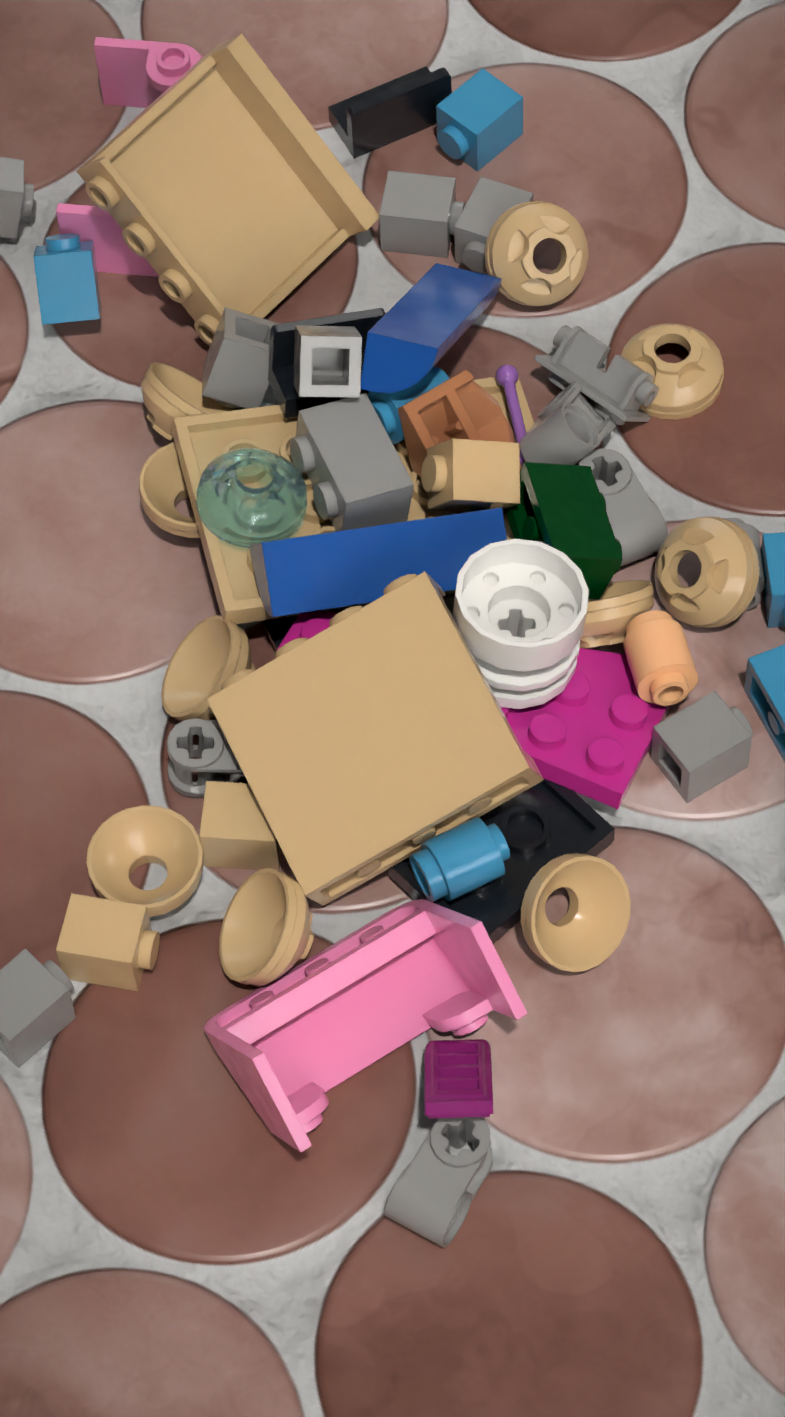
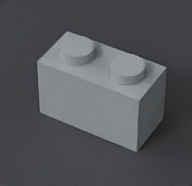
M360 394V398H345L300 410L296 436L290 439V453L299 473L306 472L313 485V498L320 517L324 520L330 519L335 531L407 521L414 484L367 394Z

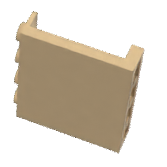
M243 34L217 44L76 171L86 183L85 189L90 199L99 208L110 213L122 228V236L125 243L134 253L148 261L159 275L158 281L162 290L172 300L182 304L194 319V327L197 334L209 346L212 343L225 307L263 319L349 236L367 231L379 219L378 212Z
M425 571L418 576L416 574H408L394 580L386 586L382 597L364 607L353 606L339 612L330 620L329 628L310 639L298 638L286 643L276 651L274 660L257 670L247 669L233 674L221 684V691L207 698L297 882L300 884L306 897L322 906L420 851L422 842L475 817L486 814L544 780L533 758L522 749L442 598L445 596L442 587Z

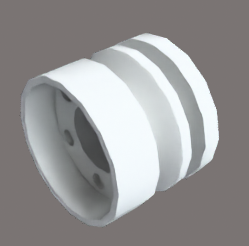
M510 539L490 543L472 554L457 576L452 617L500 707L523 709L545 704L562 693L575 674L580 638L583 634L587 614L589 589L581 569L565 553L539 541Z

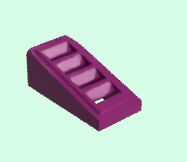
M484 1039L428 1042L425 1046V1116H429V1118L490 1117V1114H494L491 1046L489 1042Z

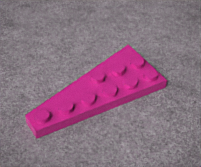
M322 610L299 613L278 649L292 640L298 638L310 639L329 628L330 620L338 613ZM579 648L575 674L562 693L542 705L523 709L501 707L522 749L533 758L544 779L619 809L652 745L653 727L664 721L672 705L661 706L648 703L639 697L626 654Z

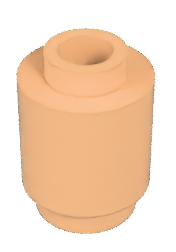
M654 610L637 615L626 626L623 648L638 695L648 703L661 706L677 704L684 700L695 688L699 678L683 628L665 611Z

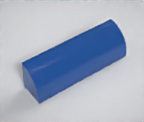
M436 263L368 331L360 389L377 393H394L408 389L421 381L492 303L499 291L502 278Z
M501 507L261 542L250 545L255 579L264 608L269 616L278 617L371 603L382 597L386 586L394 580L408 574H416L418 576L424 571L442 587L443 591L456 590L458 573L468 558L488 544L505 541L507 537Z

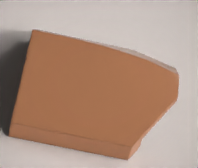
M467 370L454 375L398 408L410 465L420 478L422 465L427 456V448L452 438L515 443L513 430L497 400L473 381V375ZM452 510L455 514H460L464 512Z

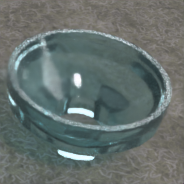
M240 448L217 456L203 471L196 492L197 511L207 529L219 539L245 548H250L252 544L290 538L303 523L308 504L306 484L302 474L294 464L281 455L259 448ZM247 468H259L270 475L272 482L262 488H249L238 480L237 474Z

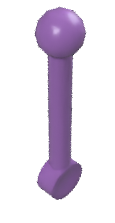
M506 364L500 366L496 371V381L504 387L516 443H519L520 447V441L525 436L526 429L515 383L518 381V371L512 365ZM520 449V463L523 466L526 461Z

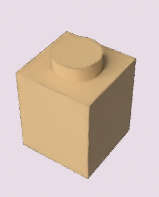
M452 438L427 448V456L422 465L421 480L424 490L428 492V509L474 512L501 507L503 510L520 504L519 443Z
M206 781L199 834L204 854V866L255 870L271 868L280 871L282 850L249 783Z
M71 893L56 947V954L60 968L70 980L138 991L144 969L153 970L156 964L160 934L158 931H152L146 905Z

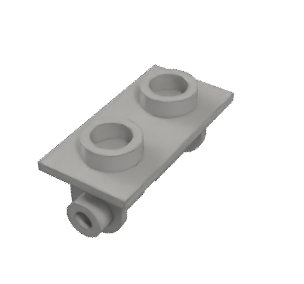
M567 325L562 326L553 339V345L558 347L555 354L536 355L534 358L535 361L551 371L548 379L559 388L564 390L574 381H578L583 387L581 392L596 402L593 408L603 418H610L617 425H624L625 422H649L651 416L639 409L641 404L645 407L650 405L658 394L659 387L653 384V376L621 355H615L607 371L603 370L601 366L611 348L581 327L570 328Z

